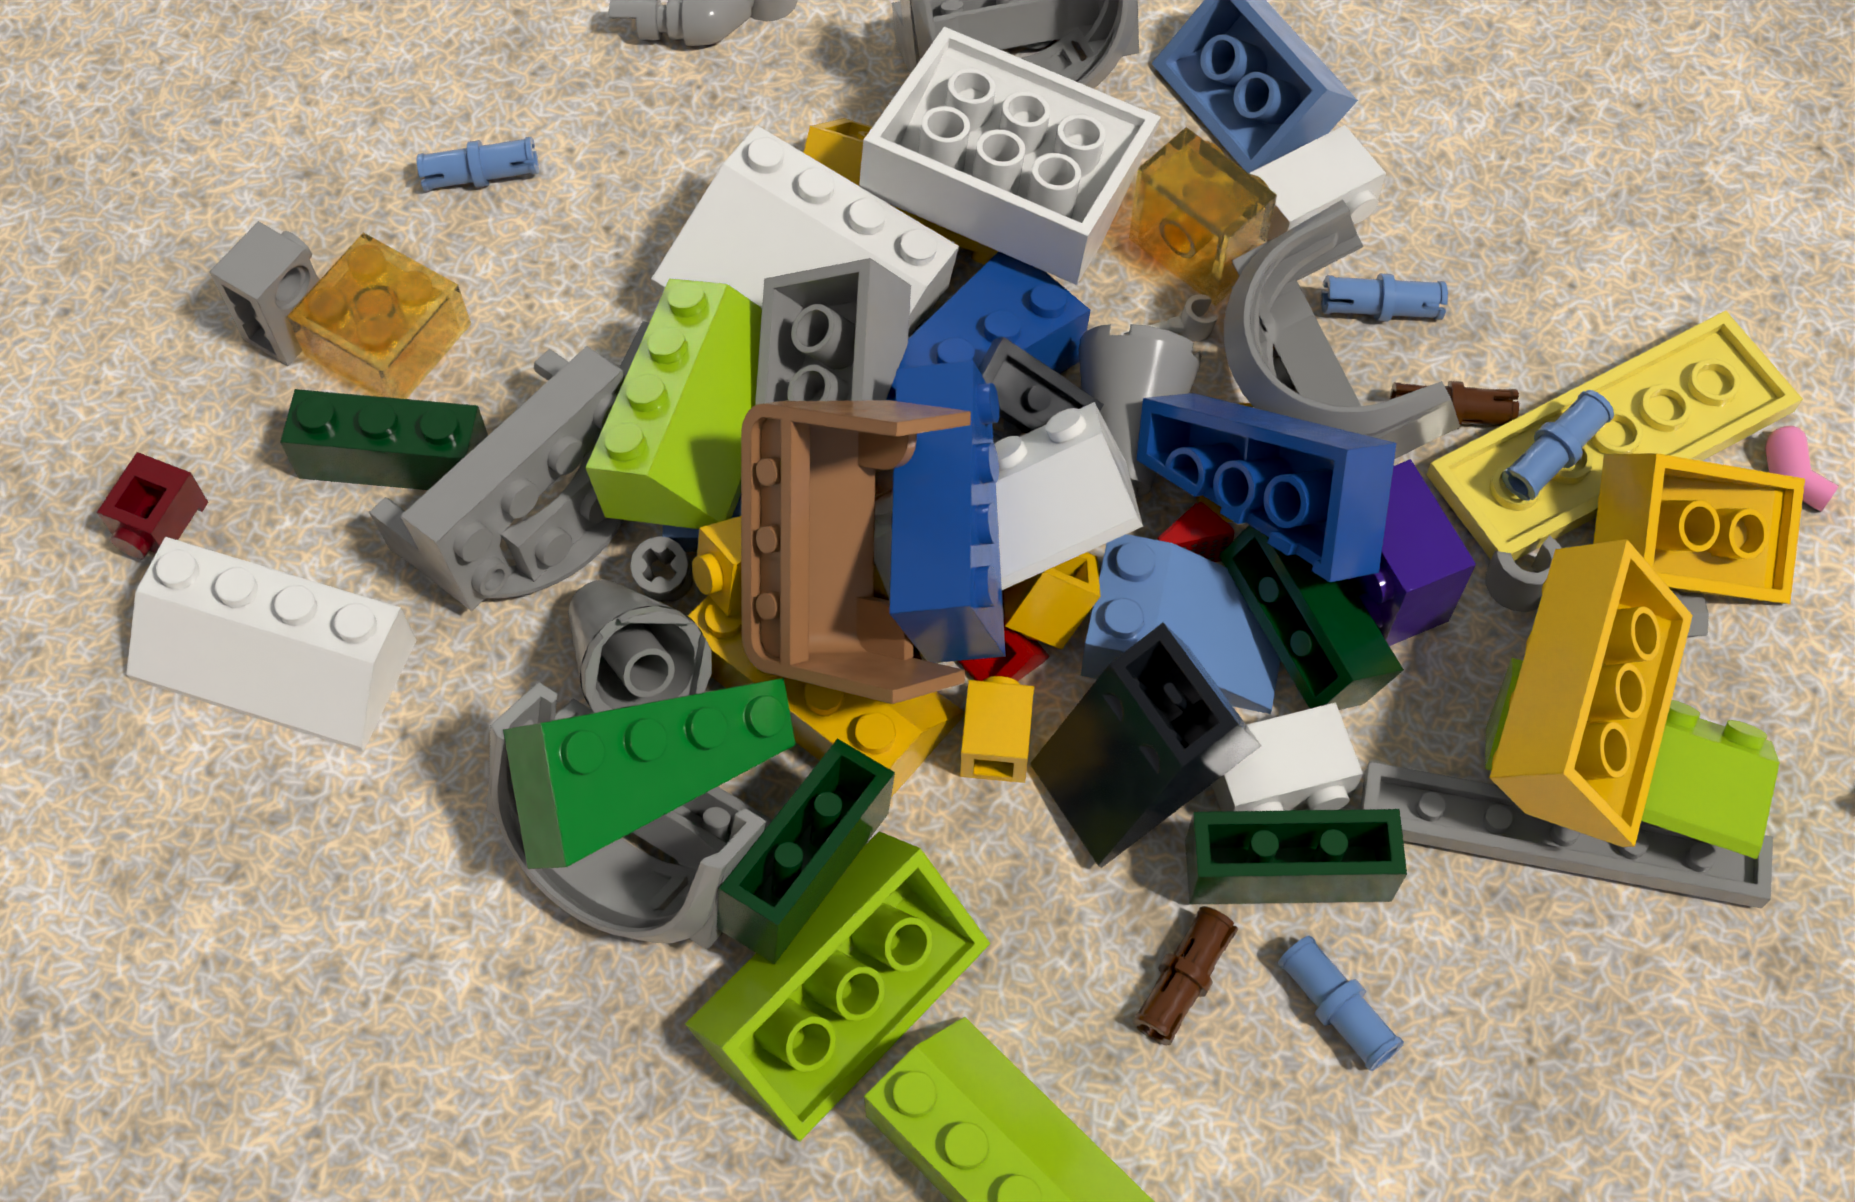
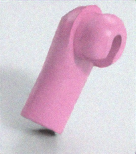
M1784 426L1774 430L1769 435L1765 446L1769 473L1804 478L1803 502L1822 512L1839 485L1811 470L1807 437L1800 428Z

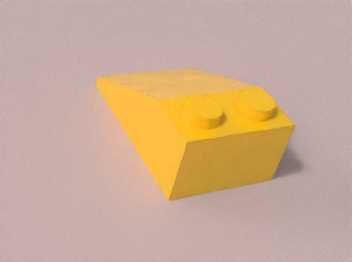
M1658 453L1604 454L1593 544L1628 539L1671 591L1790 604L1805 479Z

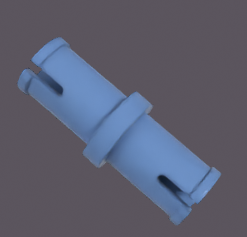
M525 137V139L489 145H482L480 140L468 142L467 148L418 154L419 177H425V179L421 180V186L424 191L467 183H474L475 187L479 188L489 186V180L538 174L537 151H532L535 148L534 140L532 137Z
M1382 273L1376 279L1343 278L1327 275L1323 281V286L1328 288V291L1322 290L1321 306L1324 314L1374 315L1376 321L1384 322L1390 321L1392 316L1424 317L1442 320L1446 309L1439 307V304L1447 305L1448 289L1444 281L1395 280L1392 274Z
M1593 390L1581 392L1577 400L1555 422H1546L1535 432V442L1510 467L1503 471L1502 479L1506 487L1520 499L1525 501L1535 499L1539 491L1562 468H1570L1579 461L1583 454L1582 447L1606 423L1613 419L1614 410L1609 401Z
M1306 936L1299 940L1279 959L1278 965L1287 971L1318 1007L1315 1016L1324 1026L1332 1024L1366 1063L1365 1066L1369 1071H1374L1386 1063L1403 1046L1404 1041L1393 1033L1363 998L1366 990L1356 979L1348 981L1318 947L1312 936Z

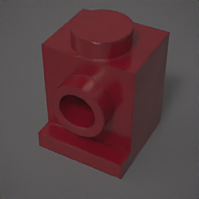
M136 452L96 513L112 534L110 541L116 548L131 557L144 559L149 551L157 553L165 537L179 540L197 510L203 512L208 504V500L191 472Z

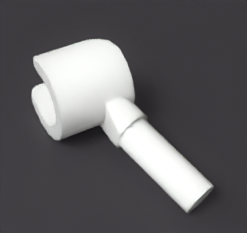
M1197 294L1187 300L1180 316L1168 318L1167 321L1148 326L1181 334V336L1191 341H1201L1211 334L1218 317H1199L1207 312L1212 300L1209 296Z

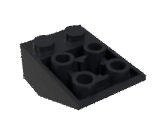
M1162 622L1107 666L1030 765L1096 864L1102 868L1262 745L1191 649Z

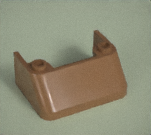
M891 400L778 401L758 404L748 411L741 430V618L743 648L748 659L757 669L765 673L890 704L965 683L964 669L913 658V643L889 614L890 600L874 597L875 469L888 470L905 465L914 454L917 433L968 426L971 424V411Z

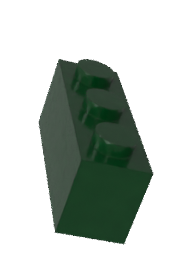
M295 389L280 443L299 479L429 490L488 436L478 405Z
M1248 525L1219 557L1228 569L1229 574L1309 709L1336 702L1338 710L1366 703L1404 669L1350 581L1345 579L1328 582L1312 572L1313 565L1296 554L1286 555L1267 543L1268 536Z
M837 738L718 888L717 929L775 964L889 814L895 772Z
M1400 809L1193 812L1185 839L1189 904L1392 902L1407 875Z

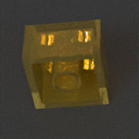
M1185 127L1138 168L1129 239L1199 294L1209 296L1212 300L1211 303L1216 306L1232 292L1231 287L1235 285L1239 278L1232 260L1267 242L1277 194L1270 190L1260 177L1247 173L1227 158L1217 145L1203 140Z
M364 232L287 316L304 356L374 396L407 399L471 325L458 284Z

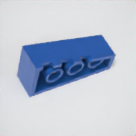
M997 252L908 338V345L898 369L971 359L979 367L993 340L1005 337L1060 374L1079 363L1078 349L1080 338L1087 331L1091 310L1047 272L1002 252ZM896 375L886 400L895 401Z
M973 359L896 369L895 401L971 411V424L917 433V443L913 456L905 465L893 470L889 614L929 662L940 663L1006 657L996 497L999 461L996 447L993 443L992 423L999 421L1000 414L996 387L993 383L985 382Z
M1195 393L1143 398L1137 461L1194 497L1203 495L1222 507L1220 513L1237 524L1247 523L1269 537L1267 543L1282 553L1300 556L1313 565L1312 572L1328 582L1379 573L1397 443Z

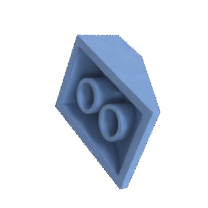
M1125 534L1106 543L1099 576L1101 597L1092 609L1084 647L1081 676L1098 679L1112 661L1163 622L1191 649L1233 707L1271 714L1280 658L1229 574L1228 569L1170 542Z

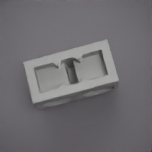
M258 221L209 272L243 340L289 366L333 319L334 315L325 296L327 288L316 275L310 261L312 253L308 246L293 233L283 231L280 234Z

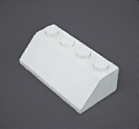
M1095 402L1080 409L1070 408L1054 415L1046 425L1021 437L1009 436L994 444L999 461L996 497L1002 590L1143 527L1126 461ZM893 491L884 494L875 502L874 562L889 600Z
M165 537L135 592L127 676L135 681L364 752L417 640L401 607Z

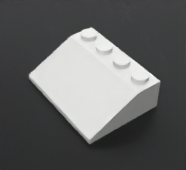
M943 27L864 138L859 186L886 203L1077 285L1100 248L1159 126L1161 117L947 27Z
M756 125L720 167L651 278V286L663 293L669 278L723 283L730 285L762 308L764 278L871 258L911 285L909 338L949 287L959 246Z

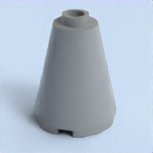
M1111 324L1100 325L1085 331L1080 338L1078 351L1081 389L1104 404L1100 413L1126 461L1135 498L1137 499V496L1150 492L1157 475L1155 471L1136 460L1143 398L1190 393L1200 368L1202 356L1200 351L1194 355L1192 354L1194 343L1188 338L1165 329L1130 324L1129 335H1110Z
M610 580L592 581L575 593L569 605L568 616L582 693L587 704L594 712L705 692L712 674L711 648L700 628L690 617L672 607Z

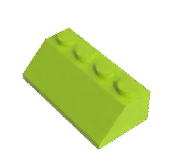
M669 278L585 467L605 518L699 529L700 527L732 518L741 495L742 424L746 414L756 403L762 308L730 285Z
M1513 657L1510 660L1486 726L1485 769L1490 771L1492 770L1493 755L1499 746L1508 715L1510 697L1515 690L1523 663L1522 660ZM1671 700L1641 821L1757 859L1763 845L1780 764L1772 741L1766 740L1767 734L1755 726L1736 720H1728L1726 726L1699 718L1701 714L1695 708L1685 703Z
M879 831L862 848L778 961L773 964L756 953L685 1025L718 1065L794 1139L801 1142L991 943L922 849Z
M966 1017L917 1044L864 1095L866 1117L950 1202H1155Z

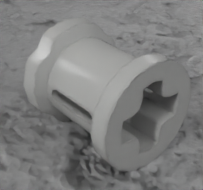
M657 536L646 539L637 546L632 554L630 563L632 577L647 597L658 602H673L685 596L692 587V564L680 544L671 538ZM656 560L665 565L671 562V566L676 574L669 581L661 576L654 579L655 575L650 569L652 563Z

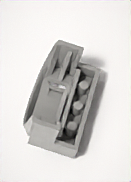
M900 0L899 2L892 3L896 45L910 74L943 27H947L999 50L1018 46L1039 49L1050 45L1053 40H1059L1052 46L1021 59L1093 89L1111 73L1121 57L1139 53L1138 0ZM1072 41L1078 42L1087 56L1084 61H1081L1072 45Z
M1342 199L1280 236L1232 260L1239 278L1235 285L1231 287L1232 292L1225 313V353L1237 385L1254 408L1397 443L1396 459L1459 428L1460 424L1452 400L1442 381L1385 402L1361 406L1297 282L1364 247L1356 232L1350 210ZM1273 345H1274V347H1275V349H1276V351H1277V353H1278V356H1276V357H1274V358H1273ZM1296 388L1298 393L1294 392L1291 389Z
M588 346L569 362L551 349H548L534 362V370L548 380V382L406 511L386 497L369 511L392 552L418 569L471 612L485 598H509L530 594L548 588L572 576L601 553L616 535L624 521L621 519L605 518L585 467L625 376L620 368ZM581 463L571 482L556 499L535 515L510 526L515 518L527 515L536 505L539 496L561 475L570 474ZM502 538L507 543L516 562L514 566H509L500 548Z
M538 682L490 725L489 787L486 810L496 816L501 833L514 858L526 875L549 899L587 925L610 934L652 943H674L689 938L708 950L723 933L717 929L718 888L772 822V819L720 787H716L633 832L676 859L680 865L657 859L620 838L568 867L528 869L503 729L594 713L592 709L573 698L555 715L558 693Z

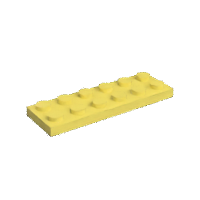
M1725 310L1430 463L1426 476L1490 559H1492L1495 551L1511 553L1513 560L1516 561L1540 548L1549 535L1553 539H1557L1596 518L1604 454L1658 453L1703 461L1795 412L1803 398ZM1593 390L1604 396L1613 407L1614 417L1582 447L1583 454L1579 461L1570 468H1562L1539 491L1535 499L1525 501L1514 495L1503 482L1502 473L1535 442V432L1546 422H1555L1577 400L1581 392Z

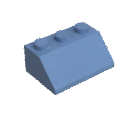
M1204 0L1151 63L1248 175L1250 172L1328 134L1358 101L1266 0Z

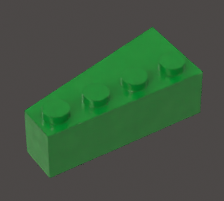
M784 678L503 729L527 868L568 867L795 746Z

